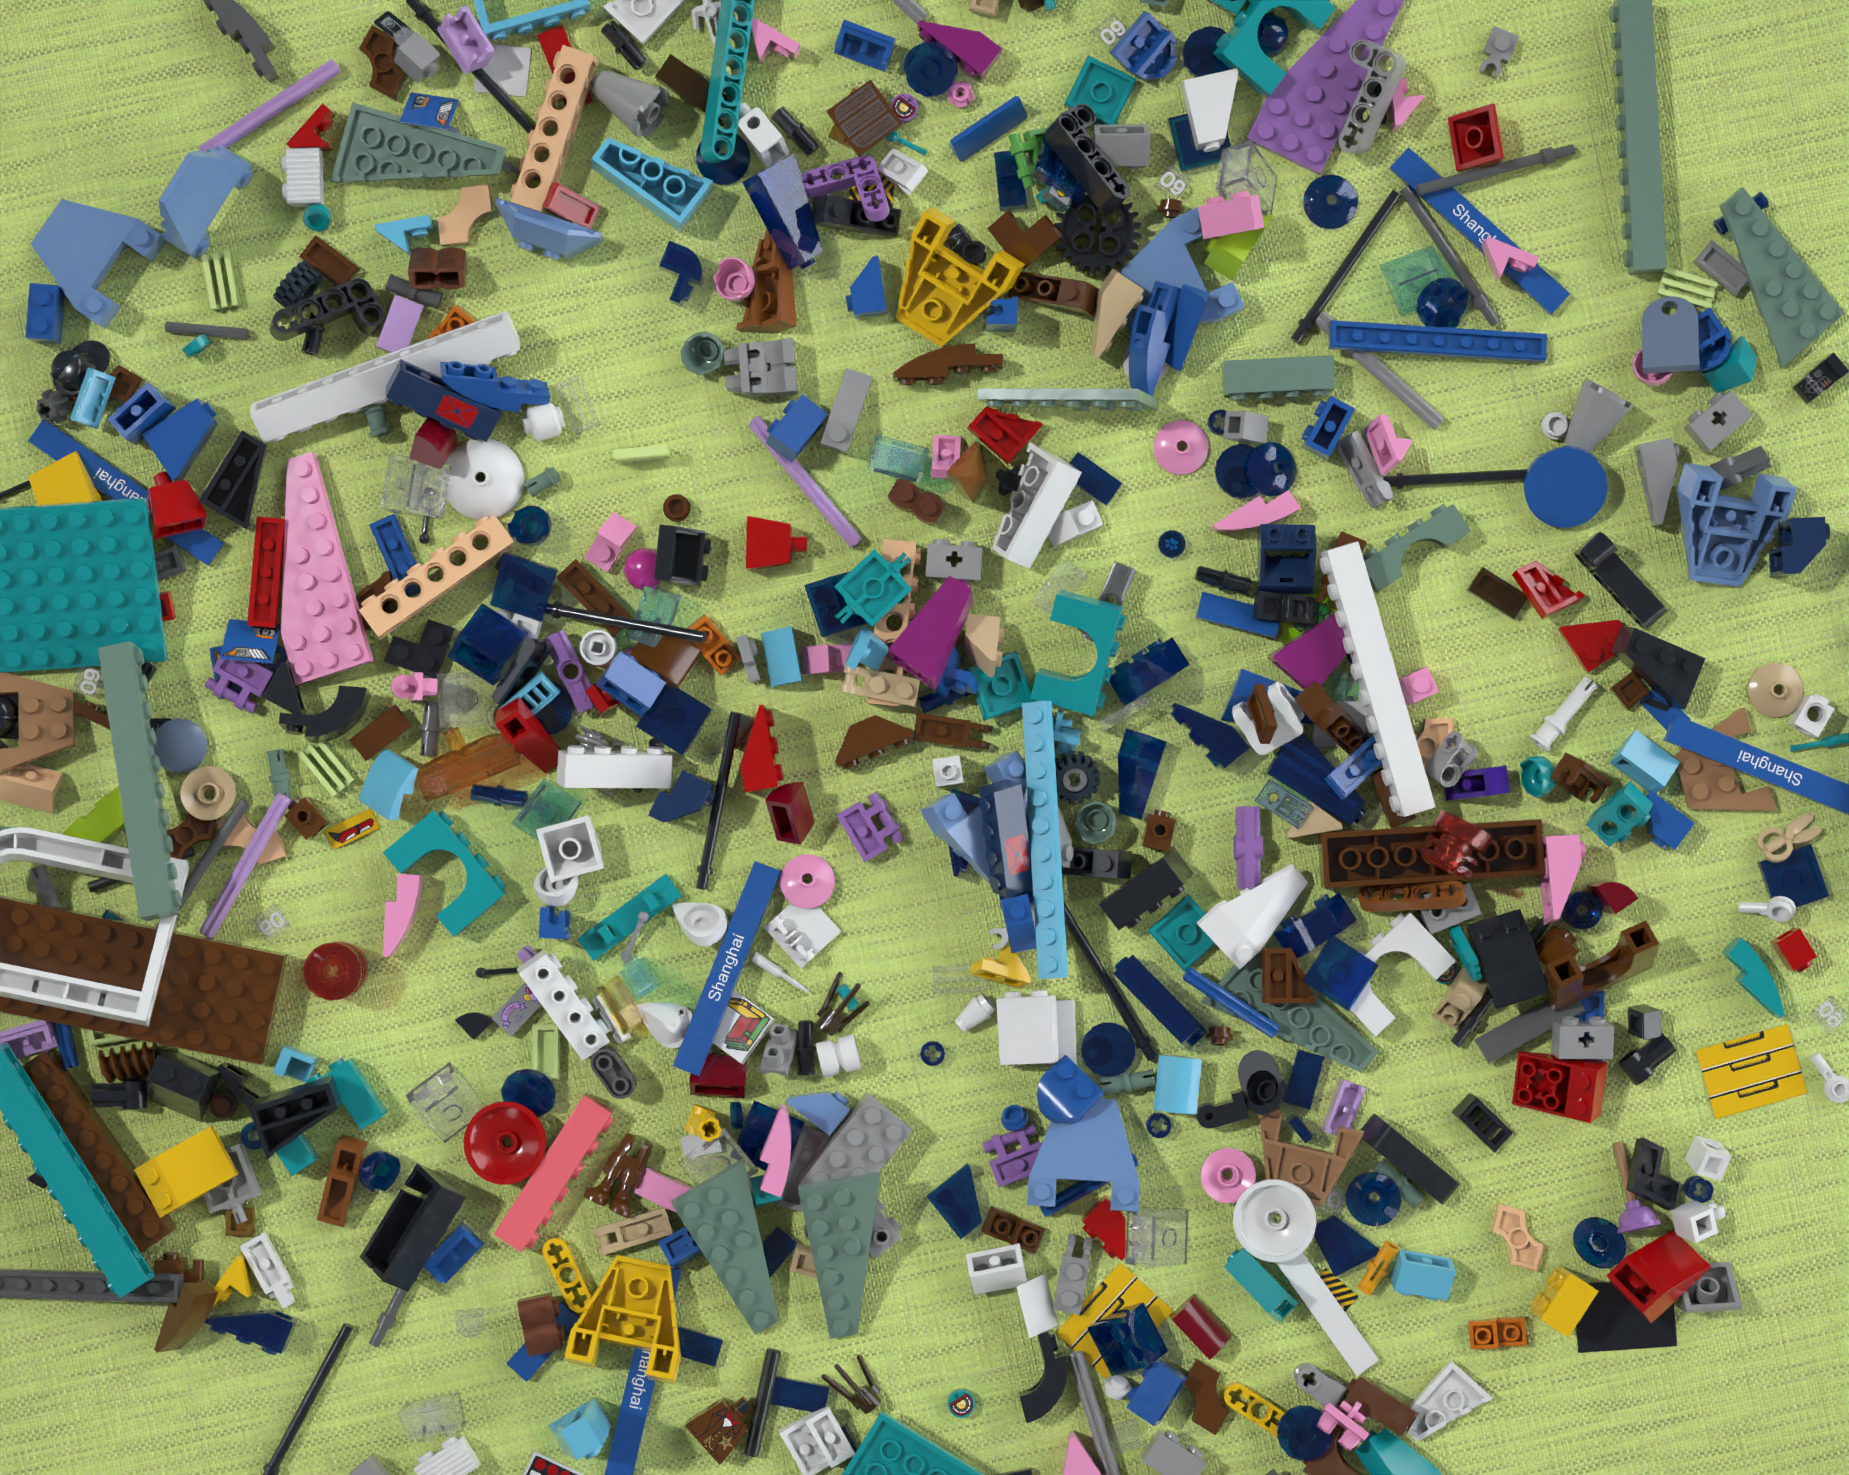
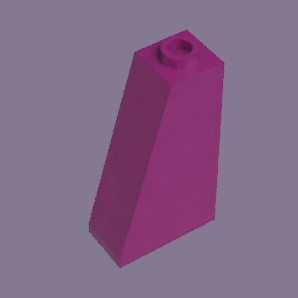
M951 576L945 580L888 649L893 662L933 690L939 684L974 602L970 585L962 579L957 581Z
M1336 611L1267 657L1303 690L1315 680L1321 685L1347 655L1343 645L1345 634L1343 627H1339L1335 618Z

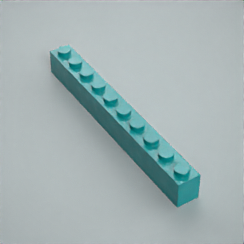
M8 1042L0 1044V1110L4 1114L3 1121L10 1130H14L19 1138L17 1142L24 1153H28L33 1160L32 1166L35 1172L40 1177L43 1176L47 1182V1190L54 1200L59 1201L66 1221L69 1224H73L76 1228L79 1242L85 1248L88 1247L93 1255L92 1262L94 1266L105 1274L110 1291L115 1295L117 1294L119 1298H122L155 1277Z

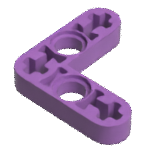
M859 156L804 172L798 179L801 193L805 197L814 198L856 186L867 219L881 221L889 214V205L875 160L870 156ZM835 174H844V177L839 180L831 179ZM866 186H877L873 191H864ZM877 200L879 208L874 209L872 202Z

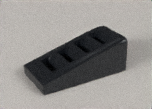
M1471 1093L1467 1094L1452 1111V1114L1494 1153L1513 1133L1488 1107ZM1483 1112L1484 1115L1473 1124L1472 1122ZM1491 1120L1492 1123L1482 1133L1481 1129ZM1499 1127L1501 1130L1490 1141L1488 1137Z

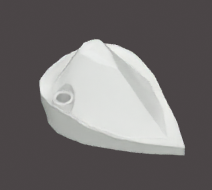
M545 867L534 880L535 893L547 905L563 906L574 897L579 875L550 883L547 868Z
M709 903L671 904L674 915L684 934L694 944L709 947L719 941L726 933L729 925L724 910L719 906Z
M668 1002L635 1005L640 1017L656 1040L663 1046L671 1049L681 1046L693 1016L686 1006Z

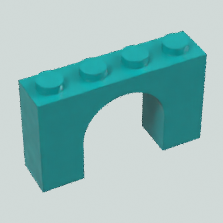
M1249 0L1251 4L1245 11H1241L1235 17L1233 28L1229 33H1225L1216 43L1218 48L1213 54L1231 70L1237 68L1238 76L1260 95H1271L1287 73L1267 57L1260 48L1257 32L1261 19L1269 10L1279 7L1291 13L1309 30H1320L1336 8L1328 0Z
M1060 590L1056 594L1050 621L1076 627L1089 634L1097 649L1096 664L1092 670L1079 676L1065 675L1040 668L1036 673L1030 699L1051 701L1054 706L1094 716L1098 709L1102 710L1106 699V694L1102 693L1104 683L1109 684L1113 668L1109 667L1111 657L1116 658L1120 642L1115 641L1117 632L1123 631L1126 621V615H1122L1124 607Z
M433 810L386 849L383 854L400 874L407 872L428 853L438 849L450 851L461 859L467 873L465 888L458 898L436 915L452 936L455 937L508 894L504 890L507 885L498 874L492 876L486 868L489 865L480 853L475 855L468 847L471 845L468 838L462 832L458 834L451 827L454 823L444 811L439 813L438 810Z
M340 1058L328 1066L331 1071L324 1076L317 1073L305 1081L308 1083L333 1075L341 1103L346 1107L360 1130L388 1113L352 1058L346 1061ZM304 1133L276 1152L291 1176L319 1159Z

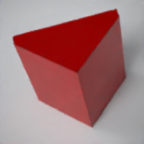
M1488 104L1447 117L1456 171L1482 168L1498 164L1502 161L1504 155L1495 104Z

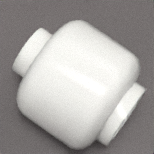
M550 402L546 405H536L528 408L526 412L527 418L522 419L526 434H532L536 441L559 436L561 428L565 427L560 407H555Z

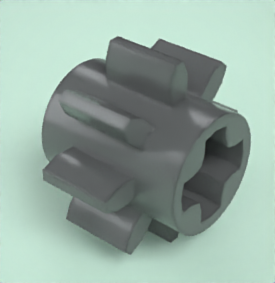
M50 389L41 393L42 399L37 400L39 416L47 420V423L55 421L56 424L66 421V415L72 412L69 397L61 393L60 389L54 392Z

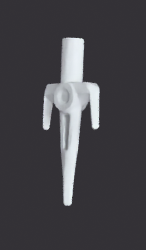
M702 0L703 5L696 6L691 11L694 29H699V16L704 17L715 48L716 36L713 34L710 20H714L717 34L721 1Z

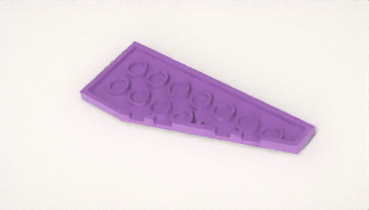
M1356 0L1286 72L1287 74L1272 94L1267 95L1246 140L1320 175L1369 71L1352 61L1350 58L1351 46L1358 40H1366L1383 45L1404 0ZM1368 46L1363 50L1364 60L1370 55Z

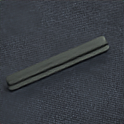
M773 1348L766 1350L744 1454L750 1457H758L781 1355L779 1350Z

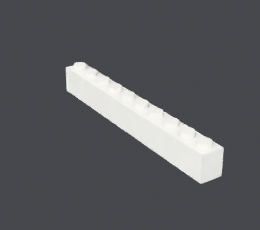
M507 310L252 403L250 416L263 443L270 440L276 442L285 438L289 433L295 431L304 432L319 422L329 423L341 414L347 412L353 414L360 411L363 406L371 403L381 404L387 401L389 398L386 397V386L400 359L442 377L440 361H458L469 365H487L492 359L500 356L506 358L514 355L520 349V338Z
M1359 542L1322 551V558L1319 560L1320 567L1329 579L1330 584L1327 585L1330 599L1332 601L1335 600L1338 611L1335 612V618L1338 626L1343 627L1345 634L1343 645L1346 653H1350L1353 664L1350 665L1353 678L1359 682L1361 689L1358 691L1359 700L1363 707L1366 706L1368 713L1366 724L1369 732L1373 733L1375 737L1374 752L1377 759L1382 761L1384 770L1381 771L1384 784L1389 786L1391 792L1389 797L1391 809L1394 813H1397V816L1405 817L1434 808L1436 806Z

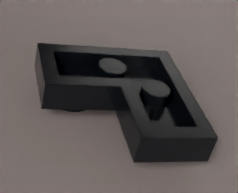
M428 619L419 644L393 636L384 661L413 672H423L424 676L438 679L455 628Z
M1646 1138L1636 1139L1626 1190L1665 1210L1675 1209L1679 1183L1659 1174L1664 1148Z

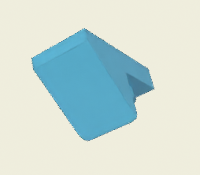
M429 215L375 224V230L410 256L408 235L411 234L413 238L427 236L428 231L434 230L432 218Z
M862 625L850 648L845 665L855 670L860 662L873 670H878L889 648L868 627Z

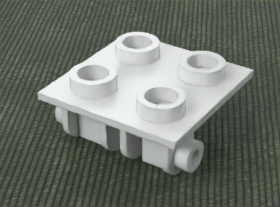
M793 904L787 906L764 927L800 968L808 963L841 932L819 906L804 909Z

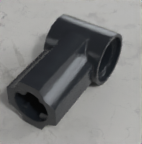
M1661 1032L1660 1037L1652 1038L1639 1049H1634L1620 1059L1618 1065L1634 1085H1639L1654 1073V1069L1675 1053L1676 1049L1671 1041Z
M137 1079L124 1080L119 1083H93L91 1089L92 1106L122 1107V1109L147 1108V1080Z

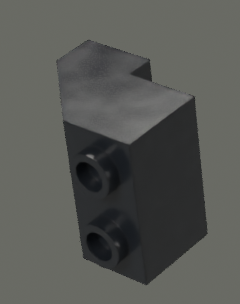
M659 525L654 580L667 582L672 585L702 587V581L707 582L709 569L708 565H704L705 554H710L711 538H707V532L679 526Z

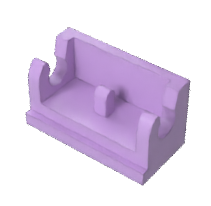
M468 6L461 7L455 17L448 13L444 17L441 26L437 28V31L463 73L467 74L488 66L495 50Z
M395 295L375 348L392 353L408 347L424 305Z
M38 1020L0 1032V1044L8 1042L17 1058L58 1047L53 1022Z
M1340 1078L1321 1130L1337 1136L1339 1126L1351 1128L1366 1087Z

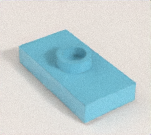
M87 368L70 420L98 429L116 377Z

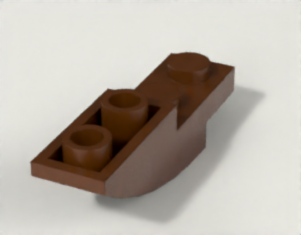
M975 343L948 346L930 351L907 362L893 372L894 381H899V385L902 386L916 385V381H927V385H942L943 380H948V369H954L956 374L970 373V369H981V373H997V368H1003V354H976Z

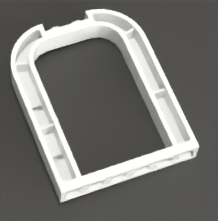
M26 827L9 828L0 831V866L12 860H24L134 883L128 848ZM171 857V863H174L177 869V879L174 880L175 889L180 892L182 898L189 865L186 860ZM177 915L160 919L142 992L0 963V996L149 1026Z

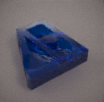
M967 1162L926 1195L960 1239L982 1223L971 1167Z
M1334 1214L1316 1223L1314 1238L1334 1277L1376 1257L1380 1250Z

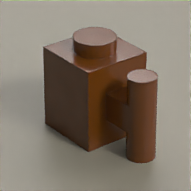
M178 1252L163 1253V1257L154 1260V1273L184 1274L183 1284L187 1282L204 1281V1259H193V1269H188V1257H180Z

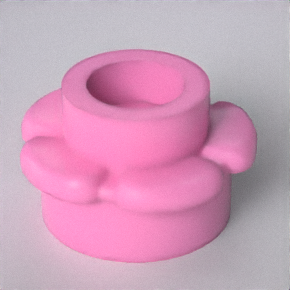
M965 81L952 83L947 93L948 101L957 108L966 107L974 99L971 85ZM962 92L963 96H958V93Z

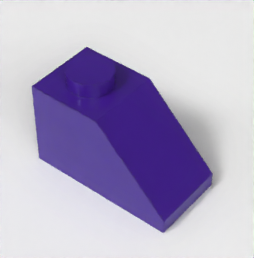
M1507 766L1465 770L1454 786H1444L1446 801L1510 793Z

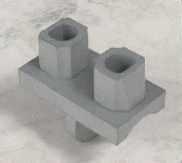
M772 1025L760 1065V1072L762 1074L778 1073L788 1076L798 1039L797 1030H790L787 1025Z

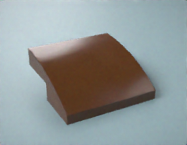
M644 632L629 655L633 656L637 663L647 670L656 672L660 679L666 682V686L678 689L701 655V649L686 639Z

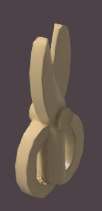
M1805 814L1792 821L1785 832L1779 828H1769L1762 831L1757 838V847L1764 852L1766 860L1773 863L1782 862L1791 855L1793 845H1801L1813 841L1820 835L1821 828L1816 827L1802 831L1814 819L1812 814ZM1768 836H1777V838L1773 839L1772 841L1763 844L1764 839ZM1784 846L1787 848L1785 852L1779 855L1772 854V852Z

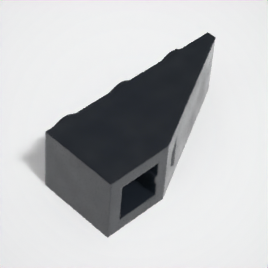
M827 194L814 197L811 225L834 230L898 237L901 210L889 207V214L885 219L871 221L865 216L861 201ZM872 204L874 209L879 208L877 204Z
M1073 847V858L1070 861V868H1062V874L1130 879L1132 851Z

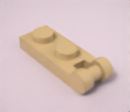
M847 665L844 666L843 672L846 675L844 683L840 685V692L915 707L920 685L919 679L856 667L854 670ZM856 676L865 677L863 687L855 686Z
M665 1207L600 1225L592 1229L594 1236L598 1237L600 1246L598 1250L600 1255L612 1253L674 1233L667 1208ZM615 1231L618 1241L610 1242L608 1233Z

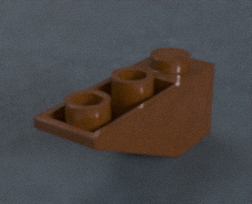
M1021 272L1013 287L1009 290L1008 297H1018V300L1071 313L1094 316L1097 291L1099 289L1086 281Z
M1316 680L1294 698L1309 719L1348 755L1369 738L1368 734Z

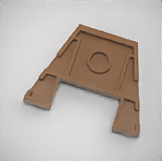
M6 672L0 673V695H19V747L0 749V774L2 771L10 768L21 767L32 760L43 759L75 747V713L72 710L75 705V693L72 690Z
M1745 707L1734 711L1733 714L1716 724L1712 730L1729 737L1752 731ZM1683 748L1672 756L1680 762L1676 768V773L1688 809L1776 810L1769 786L1741 794L1733 768Z
M1274 1110L1266 1115H1258L1261 1125V1142H1263L1266 1180L1280 1179L1293 1183L1307 1194L1313 1205L1322 1207L1362 1140L1365 1131L1339 1126L1334 1153L1280 1140L1284 1117L1283 1111Z

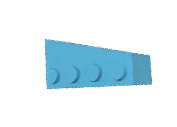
M610 138L604 141L591 158L592 169L679 232H681L712 191L713 180L705 177L701 178L692 174L691 171L667 164L662 159L650 157L641 153L640 150Z
M594 1397L548 1426L564 1453L578 1461L582 1457L588 1460L601 1452L600 1448L604 1446L603 1443L606 1441L605 1438L609 1436L608 1432L612 1424Z

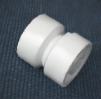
M603 630L588 632L580 642L582 657L586 662L595 666L604 667L609 665L611 660L618 654L619 646L616 639Z
M854 1034L839 1037L835 1044L831 1040L816 1043L824 1078L839 1074L841 1068L846 1072L862 1069Z

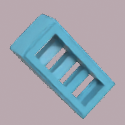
M540 670L501 708L517 697H524L533 706L530 711L535 715L561 692ZM538 683H541L548 691L546 695L536 687ZM532 690L541 700L536 702L528 692Z

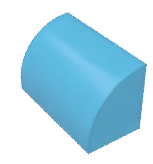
M786 627L761 633L770 687L802 682L793 628Z
M1635 730L1619 747L1609 763L1645 790L1657 793L1666 786L1680 762L1639 731Z
M1159 1055L1154 1110L1197 1114L1202 1059L1187 1056Z

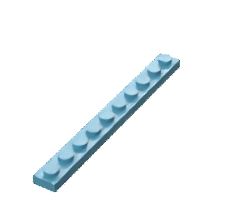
M1046 700L1022 703L1038 979L1068 977L1052 702Z

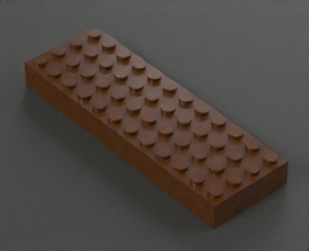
M0 895V963L142 992L158 927ZM173 931L149 1026L0 996V1012L262 1064L267 1056L288 954Z

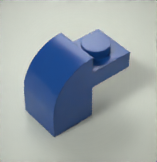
M956 647L953 648L939 684L935 688L944 697L948 696L950 689L960 694L965 692L976 694L979 683L971 672L959 669L963 658Z

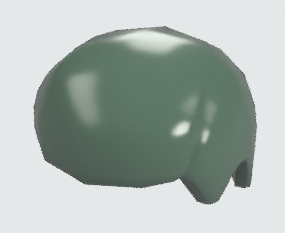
M706 331L695 333L685 341L681 349V361L688 371L697 375L714 371L724 360V344L717 335Z
M1093 801L1086 803L1078 811L1075 827L1083 841L1096 845L1106 842L1113 836L1117 827V819L1114 811L1107 803Z

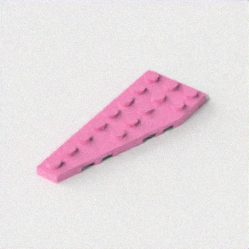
M309 452L287 460L281 635L295 685H303L374 661L315 452Z

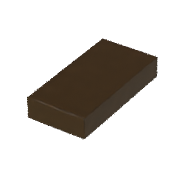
M1481 567L1467 591L1512 620L1515 619L1528 599L1522 591L1484 567Z

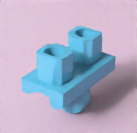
M1058 709L1057 715L1052 716L1054 741L1059 742L1057 753L1060 755L1065 753L1068 756L1070 751L1074 750L1075 745L1079 746L1081 730L1071 728L1072 720L1062 718L1064 710Z

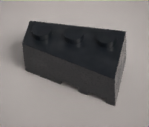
M242 430L199 501L249 530L268 445Z
M1621 626L1611 651L1634 674L1639 675L1653 691H1656L1663 697L1670 707L1686 709L1706 659L1635 627Z
M1173 847L1155 863H1151L1141 873L1104 898L1099 905L1118 931L1125 926L1131 929L1142 920L1140 915L1148 910L1152 914L1163 905L1161 900L1168 895L1173 899L1184 891L1183 885L1193 872Z
M333 1075L252 1101L249 1111L266 1159L273 1156L282 1147L291 1143L300 1134L338 1109L341 1098Z

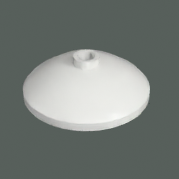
M480 439L470 440L461 444L446 461L442 474L443 490L449 503L462 515L475 520H480L485 516L491 518L494 515L499 518L512 510L522 495L525 482L524 470L517 455L508 446L493 439H488L487 442ZM479 473H484L486 479L481 483L477 482L476 476Z
M1267 1179L1253 1184L1240 1196L1234 1209L1233 1226L1239 1242L1251 1255L1268 1262H1284L1297 1257L1309 1246L1316 1230V1213L1311 1200L1298 1186L1285 1180ZM1279 1213L1282 1220L1279 1222L1274 1221L1272 1214Z

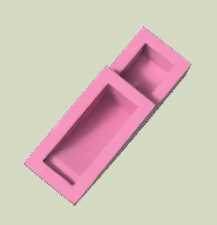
M1289 490L1265 504L1261 496H1258L1214 524L1212 529L1214 532L1250 530L1260 527V524H1271L1282 520L1301 508Z
M398 874L397 900L385 901L383 957L394 955L413 923L422 893L423 874Z
M783 1103L780 1105L760 1157L761 1161L769 1163L762 1179L760 1190L778 1197L782 1196L787 1181L791 1157L790 1119L787 1105Z

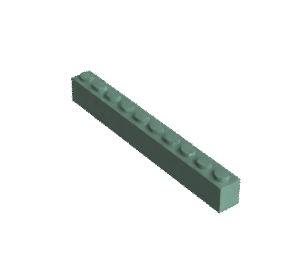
M1616 0L1613 3L1614 6L1610 7V21L1615 23V33H1612L1611 45L1612 49H1616V60L1613 61V75L1618 78V87H1615L1614 100L1616 104H1619V114L1616 115V130L1620 131L1621 142L1617 144L1618 158H1622V169L1619 170V184L1623 185L1624 196L1620 198V209L1622 213L1625 212V223L1622 224V239L1626 240L1627 250L1623 253L1624 267H1628V274L1661 273L1667 269L1652 0Z
M131 641L99 647V659L139 918L145 921L179 915L178 907L182 905L180 892L175 889L174 880L177 879V869L175 864L171 863L170 852H173V843L171 837L167 836L166 825H169V816L167 810L163 809L162 798H165V790L162 782H159L158 771L161 770L158 755L154 753L153 746L157 743L154 729L150 727L149 718H152L153 714L149 701H146L145 691H148V681L146 676L142 675L141 665L144 664V655L141 648H138Z

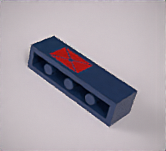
M402 359L399 360L386 386V397L389 398L391 403L400 407L407 406L421 417L436 419L442 426L448 429L456 428L473 440L480 439L487 442L501 416V409L486 406L463 396L443 382L442 377Z
M1004 779L979 787V807L982 810V831L986 840V859L989 863V883L992 892L1009 898L1033 890L1031 853L1022 784Z

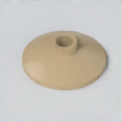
M1770 663L1761 666L1753 673L1748 683V697L1752 706L1759 713L1768 717H1783L1790 714L1798 707L1803 696V685L1799 675L1794 669L1782 663ZM1776 685H1780L1782 687V693L1780 695L1774 693V687Z
M203 766L193 770L184 779L180 797L184 808L193 817L206 821L215 820L227 814L234 805L236 786L231 776L223 769L214 766ZM212 790L215 792V796L210 800L206 799V792Z

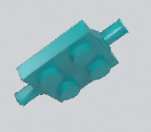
M875 549L834 586L846 603V606L835 615L839 619L844 613H847L839 622L844 624L855 613L862 617L870 627L875 625L912 590L899 572L911 559L907 557L900 564L899 562L907 556L903 552L891 563L885 560Z

